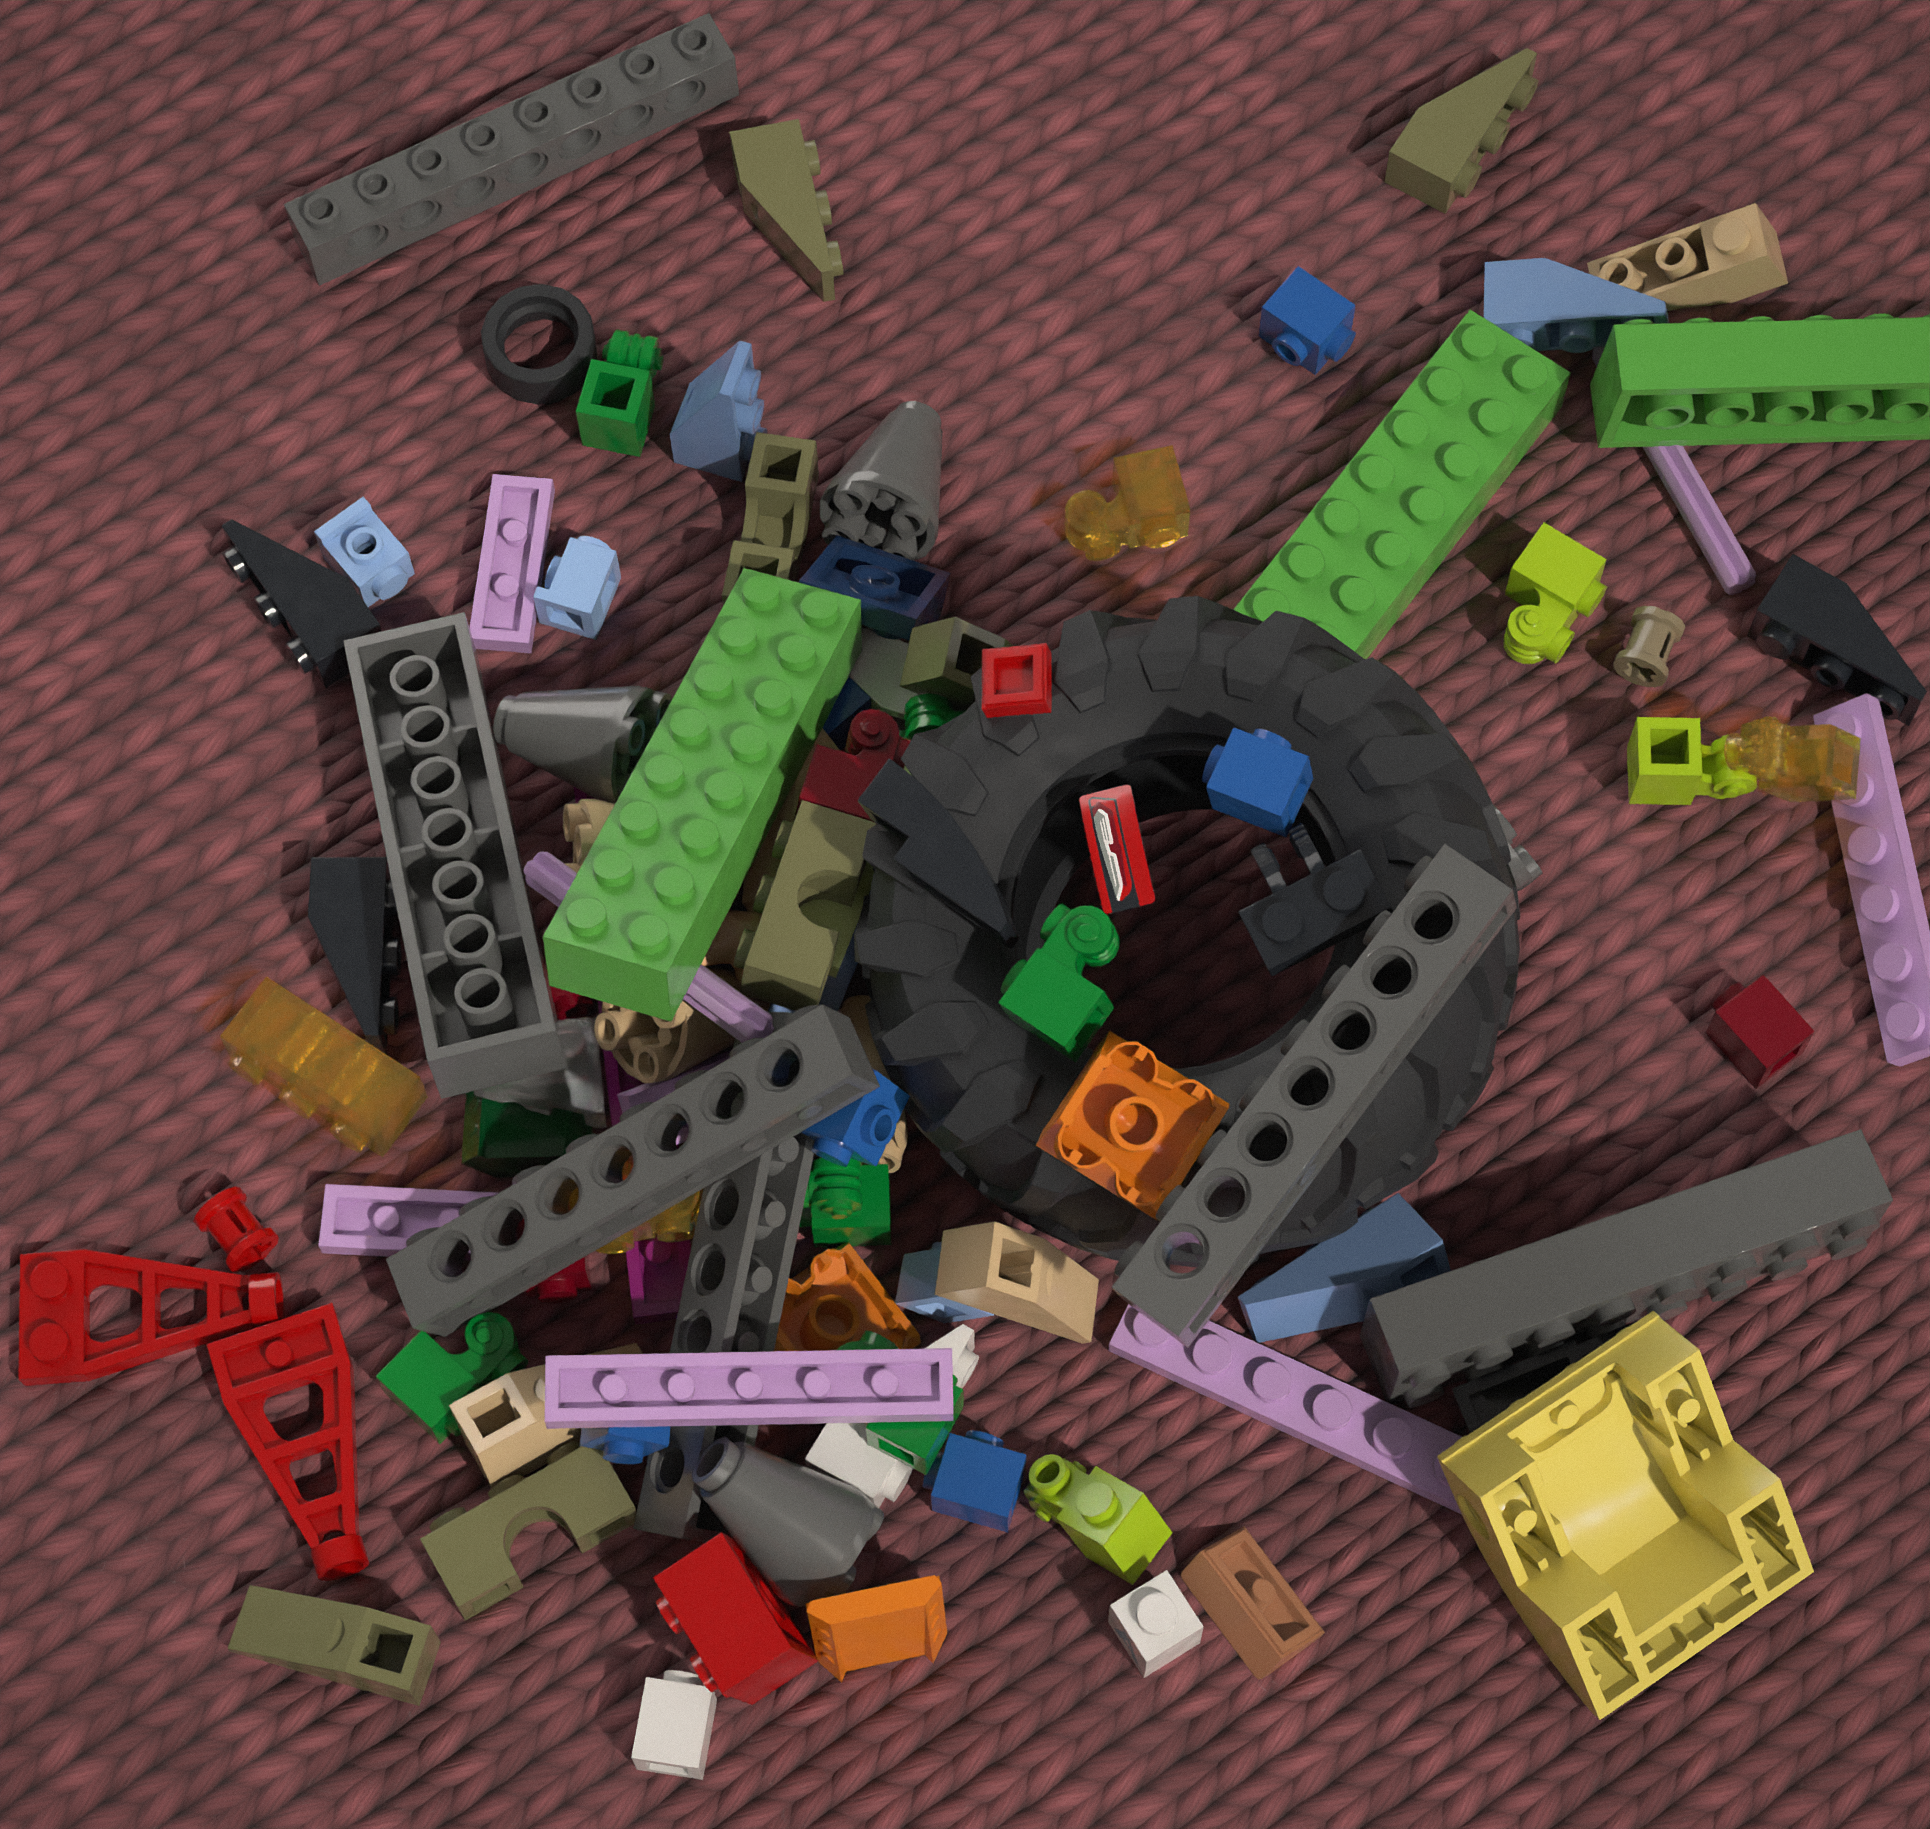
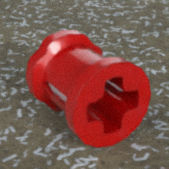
M236 1186L225 1189L208 1200L199 1209L193 1221L201 1232H210L228 1255L225 1263L233 1273L246 1271L258 1264L270 1253L279 1240L278 1235L271 1227L263 1228L245 1205L247 1200L246 1194L240 1187Z

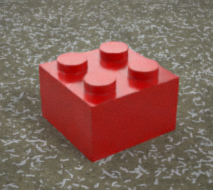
M721 1532L653 1577L663 1593V1596L655 1601L656 1605L673 1632L678 1635L684 1631L698 1652L690 1657L691 1664L700 1680L710 1692L719 1689L725 1698L732 1697L753 1705L819 1661L784 1602L778 1598L738 1543Z

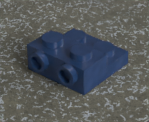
M837 535L799 580V583L861 599L862 625L870 627L871 631L880 637L892 640L903 638L910 641L912 628L936 622L941 616L951 573Z

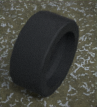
M545 284L522 286L501 296L487 312L481 330L483 352L488 373L500 390L518 401L539 405L559 402L582 388L591 359L597 360L598 357L591 315L579 298L560 287ZM546 319L561 322L570 328L574 334L575 345L571 353L565 360L549 368L533 370L519 367L512 363L505 354V340L514 329L529 321Z

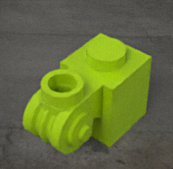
M1543 523L1512 566L1505 595L1522 606L1512 611L1508 619L1503 638L1504 649L1507 655L1514 661L1522 664H1535L1543 661L1545 658L1556 664L1566 652L1575 635V632L1569 629L1579 614L1587 618L1590 617L1605 594L1607 586L1602 584L1600 580L1607 559L1548 524Z
M1637 717L1627 745L1629 804L1691 805L1695 795H1708L1715 799H1725L1750 793L1757 788V775L1754 772L1756 770V762L1753 761L1756 758L1755 743L1746 738L1724 735L1720 739L1713 741L1711 746L1701 744L1700 718Z
M1045 1455L1036 1460L1029 1471L1030 1483L1024 1490L1030 1506L1035 1510V1515L1044 1522L1052 1520L1061 1524L1086 1558L1133 1585L1173 1533L1145 1494L1097 1466L1088 1475L1086 1474V1468L1079 1462L1074 1461L1071 1463L1058 1455Z

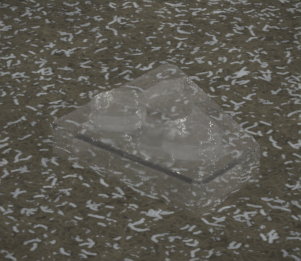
M596 1016L558 1021L568 1068L476 1090L474 1095L501 1103L516 1102L527 1110L550 1115L553 1108L557 1107L585 1115L587 1126L595 1128L607 1127L600 1050L594 1031Z

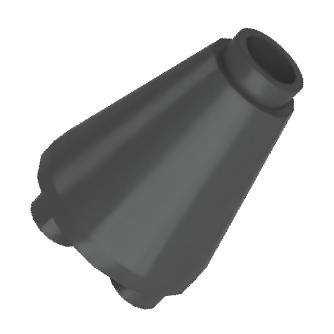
M917 401L901 403L896 410L887 415L833 478L820 500V518L825 526L822 538L827 545L838 535L913 561L923 558L928 554L938 536L943 436L941 418L932 407Z
M643 686L523 692L518 696L507 695L500 702L495 714L494 737L497 743L506 745L509 752L597 800L616 803L671 703L672 697L668 693L655 691Z
M725 1437L717 1439L706 1448L697 1460L692 1472V1480L700 1486V1493L703 1499L778 1598L792 1606L801 1607L812 1600L819 1599L822 1595L831 1597L844 1594L852 1585L856 1576V1567L853 1563L866 1544V1541L878 1531L884 1519L883 1511L872 1503L868 1495L859 1488L747 1443L738 1441L732 1443Z

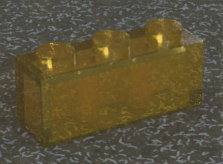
M268 977L264 978L220 1035L230 1056L227 1064L233 1071L256 1086L264 1079L279 1089L281 1093L278 1095V1098L298 1115L309 1119L315 1113L332 1124V1127L329 1129L330 1133L345 1146L358 1153L366 1146L383 1158L428 1098L420 1076Z

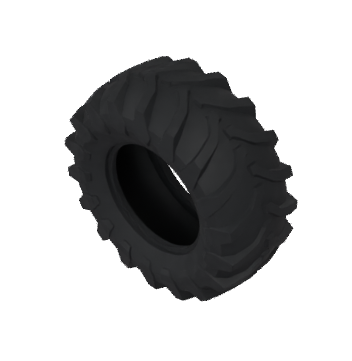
M1200 596L1169 598L1157 620L1130 618L1089 610L1063 622L1060 647L1051 651L1052 713L986 718L982 711L981 667L971 676L976 701L963 714L941 727L915 734L904 752L901 760L911 775L922 783L952 815L987 865L1006 901L1019 940L1012 949L1008 948L906 876L893 859L905 842L878 824L868 829L862 855L863 859L873 866L874 875L871 884V894L864 896L862 910L854 934L855 962L862 964V977L871 999L865 1005L872 1039L890 1081L910 1096L904 1108L922 1134L941 1150L939 1154L944 1161L983 1196L1008 1214L1025 1224L1031 1225L1032 1228L1075 1248L1105 1258L1119 1261L1125 1251L1135 1241L1139 1240L1144 1244L1159 1225V1220L1150 1217L1036 1146L1043 1129L1090 1059L1093 1050L1086 1047L1075 1063L1012 1021L998 1003L1004 995L1001 993V987L1005 977L1021 959L1028 961L1037 947L1042 948L1044 940L1040 938V932L1043 924L1053 911L1061 892L1073 874L1090 857L1079 802L1081 796L1123 785H1130L1138 824L1154 817L1174 812L1214 810L1212 809L1206 789L1207 784L1202 781L1203 771L1213 748L1217 744L1225 747L1233 728L1252 735L1255 729L1273 732L1286 739L1292 745L1291 750L1309 756L1314 779L1291 828L1301 823L1303 824L1321 860L1326 866L1361 850L1394 912L1408 893L1404 890V884L1415 865L1426 855L1433 859L1442 846L1446 844L1513 890L1517 906L1516 910L1253 1262L1258 1261L1259 1255L1262 1253L1320 1243L1346 1232L1358 1222L1357 1208L1359 1206L1364 1209L1369 1208L1416 1181L1435 1163L1439 1154L1435 1140L1443 1130H1454L1478 1100L1494 1070L1492 1061L1494 1059L1498 1031L1506 1030L1516 995L1520 952L1517 920L1520 919L1518 891L1509 866V862H1511L1509 846L1495 808L1467 754L1434 710L1396 671L1373 657L1364 659L1325 629L1304 617L1276 610L1265 621H1260ZM1432 914L1425 917L1419 923L1416 933L1425 939H1438L1449 932L1453 921L1445 915ZM1368 928L1335 944L1328 967L1313 994L1297 1014L1276 1033L1249 1050L1223 1061L1198 1067L1173 1069L1188 1079L1198 1081L1210 1089L1214 1095L1230 1104L1229 1109L1212 1136L1221 1129L1228 1133L1243 1113L1239 1108V1103L1248 1087L1262 1074L1268 1078L1285 1057L1280 1053V1050L1291 1030L1303 1019L1309 1023L1313 1020L1326 1002L1321 996L1330 978L1343 965L1352 968L1367 948L1363 944V938ZM1389 969L1379 976L1375 988L1383 994L1393 995L1400 993L1407 988L1412 975L1404 969ZM1361 1023L1347 1024L1336 1034L1334 1044L1344 1050L1357 1049L1368 1040L1370 1028ZM1317 1077L1305 1079L1296 1087L1293 1100L1305 1106L1317 1104L1326 1096L1329 1083ZM1270 1132L1260 1136L1253 1146L1252 1156L1260 1161H1272L1278 1158L1286 1148L1287 1137L1277 1132ZM1198 1158L1180 1184L1184 1188L1189 1185L1202 1167L1197 1163ZM1235 1187L1219 1191L1212 1200L1211 1213L1218 1217H1229L1236 1214L1245 1202V1192ZM1191 1242L1178 1246L1173 1251L1169 1264L1198 1267L1203 1258V1246Z

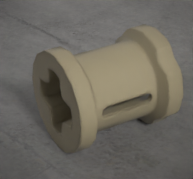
M1637 607L1630 622L1633 630L1625 650L1619 651L1616 655L1613 666L1615 671L1627 681L1644 687H1659L1667 680L1669 670L1666 663L1673 644L1681 640L1685 624L1675 614L1658 607Z

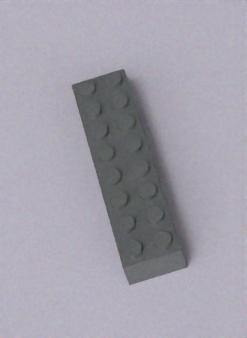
M465 612L344 640L427 1062L441 1099L568 1068L530 892L525 880L526 875L523 871V860L497 742L494 737L493 724L478 655Z
M1860 1129L1371 1298L1359 1336L1385 1401L1392 1405L1406 1401L1409 1408L1422 1406L1443 1396L1445 1393L1443 1387L1465 1379H1467V1382L1502 1369L1508 1364L1530 1358L1572 1340L1577 1341L1586 1337L1592 1339L1622 1327L1626 1323L1643 1318L1652 1311H1655L1665 1321L1687 1310L1686 1302L1709 1295L1712 1302L1722 1301L1748 1288L1746 1281L1769 1274L1772 1281L1782 1280L1803 1271L1808 1267L1806 1260L1829 1253L1832 1260H1838L1853 1255L1867 1247L1866 1239L1870 1237L1873 1231L1880 1227L1879 1221L1891 1205L1893 1198Z

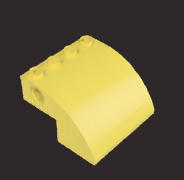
M1655 1311L1650 1312L1631 1326L1622 1329L1615 1337L1579 1361L1570 1364L1557 1376L1524 1398L1513 1402L1506 1410L1469 1435L1461 1437L1454 1445L1437 1455L1463 1518L1503 1591L1546 1655L1574 1692L1599 1720L1814 1572L1780 1478L1733 1440L1700 1349L1662 1320Z

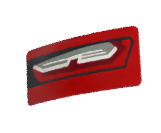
M1123 785L1081 796L1079 798L1080 808L1103 912L1111 914L1152 904L1155 901V894L1147 865L1131 786Z

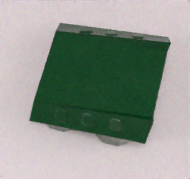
M564 1047L568 1066L566 1069L466 1093L461 1164L495 1178L515 1177L518 1173L530 1167L548 1165L567 1154L566 1148L570 1143L580 1137L594 1134L592 1116L593 1096L596 1092V1076L594 1072L595 1051L578 1047Z

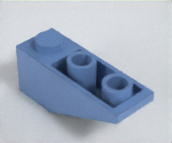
M1547 258L1485 262L1484 318L1536 351L1563 349L1572 353L1587 352L1594 347H1604L1606 345L1613 325L1624 324L1636 319L1650 320L1654 324L1670 323L1665 301Z
M738 341L689 383L670 432L674 463L742 482L750 462L756 432L767 433V428H763L760 425L764 410V400L757 398L761 371L754 369L752 345L750 343Z
M1397 1193L1380 1205L1364 1211L1358 1217V1222L1346 1232L1326 1241L1313 1244L1303 1255L1274 1274L1259 1279L1251 1289L1238 1296L1250 1335L1257 1343L1362 1322L1364 1321L1371 1298L1447 1273L1451 1269L1441 1237Z

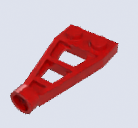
M87 1249L20 1254L18 1379L24 1386L91 1381L257 1328V1326L281 1320L284 1318V1293L281 1276L278 1272L240 1275ZM100 1286H113L136 1291L142 1297V1323L134 1332L106 1342H98L91 1339V1292ZM169 1288L204 1291L207 1294L206 1318L196 1324L171 1329L162 1328L161 1292ZM246 1294H249L250 1309L244 1310L242 1304Z
M333 1303L206 1344L223 1404L312 1549L311 1557L318 1579L321 1581L337 1580L365 1569L369 1565V1559L359 1531L354 1368ZM311 1383L317 1384L323 1392L324 1419L321 1428L316 1433L292 1441L282 1439L265 1415L264 1405L267 1398ZM328 1450L333 1455L337 1488L333 1494L312 1501H306L299 1492L291 1474L290 1465L294 1461ZM332 1532L345 1534V1536L323 1542L325 1537Z

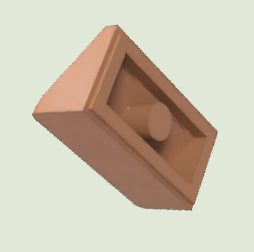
M1245 1526L1200 1551L1181 1573L1184 1583L1258 1680L1274 1672L1325 1633Z

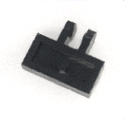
M1302 823L1288 830L1291 835L1289 840L1298 858L1303 859L1311 875L1286 886L1279 872L1280 865L1272 850L1267 848L1265 843L1250 849L1273 894L1240 910L1239 914L1271 976L1370 927L1376 917L1384 910L1393 913L1361 850L1325 867Z

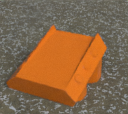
M1109 1031L1094 1049L1090 1059L1043 1129L1036 1146L1157 1220L1156 1214L1167 1195L1182 1183L1226 1114L1230 1104L1214 1095L1210 1089L1198 1081L1188 1079L1157 1060L1155 1054L1139 1042H1127Z
M843 1243L835 1249H827L813 1258L808 1268L792 1279H788L774 1351L837 1350L848 1342L859 1341L866 1330L887 1338L899 1349H913L921 1343L920 1334L895 1304L894 1300L851 1244Z
M935 1575L821 1598L806 1603L818 1662L841 1683L847 1671L923 1655L934 1663L947 1635L942 1583L940 1577Z

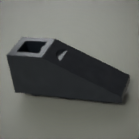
M233 519L221 525L229 544V548L222 552L226 563L240 583L248 579L253 582L260 593L253 597L254 602L269 626L273 629L282 624L289 634L291 640L286 642L285 646L300 671L305 675L313 670L325 688L350 674L344 640L382 632L379 622L348 578Z
M1792 554L1758 607L1747 636L1757 641L1758 646L1770 656L1778 659H1789L1809 670L1819 683L1828 688L1843 689L1855 697L1867 693L1877 698L1880 702L1883 718L1888 720L1897 719L1909 726L1927 693L1926 689L1848 584Z
M311 857L308 918L373 1055L387 1056L388 1035H397L399 1029L398 998L390 997L391 975H400L402 967L400 938H392L393 917H398L387 857Z

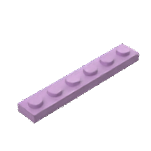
M1866 693L1815 714L1813 718L1887 1063L1901 1067L1930 1056V929L1880 702L1877 698Z
M1128 1304L1109 1343L1108 1351L1462 1514L1437 1458V1455L1454 1445L1462 1436L1209 1320L1187 1348Z
M952 1348L546 1356L545 1424L547 1429L953 1421Z

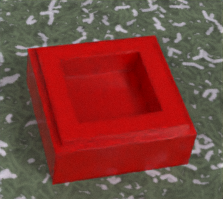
M1047 643L982 649V711L986 718L1052 713V653Z

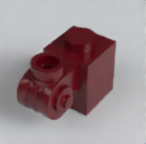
M875 709L864 710L858 713L851 722L845 744V752L816 744L799 796L794 821L802 800L872 821L857 800L889 758L901 768H905L901 758L911 740L899 735L900 731L897 722L889 714Z

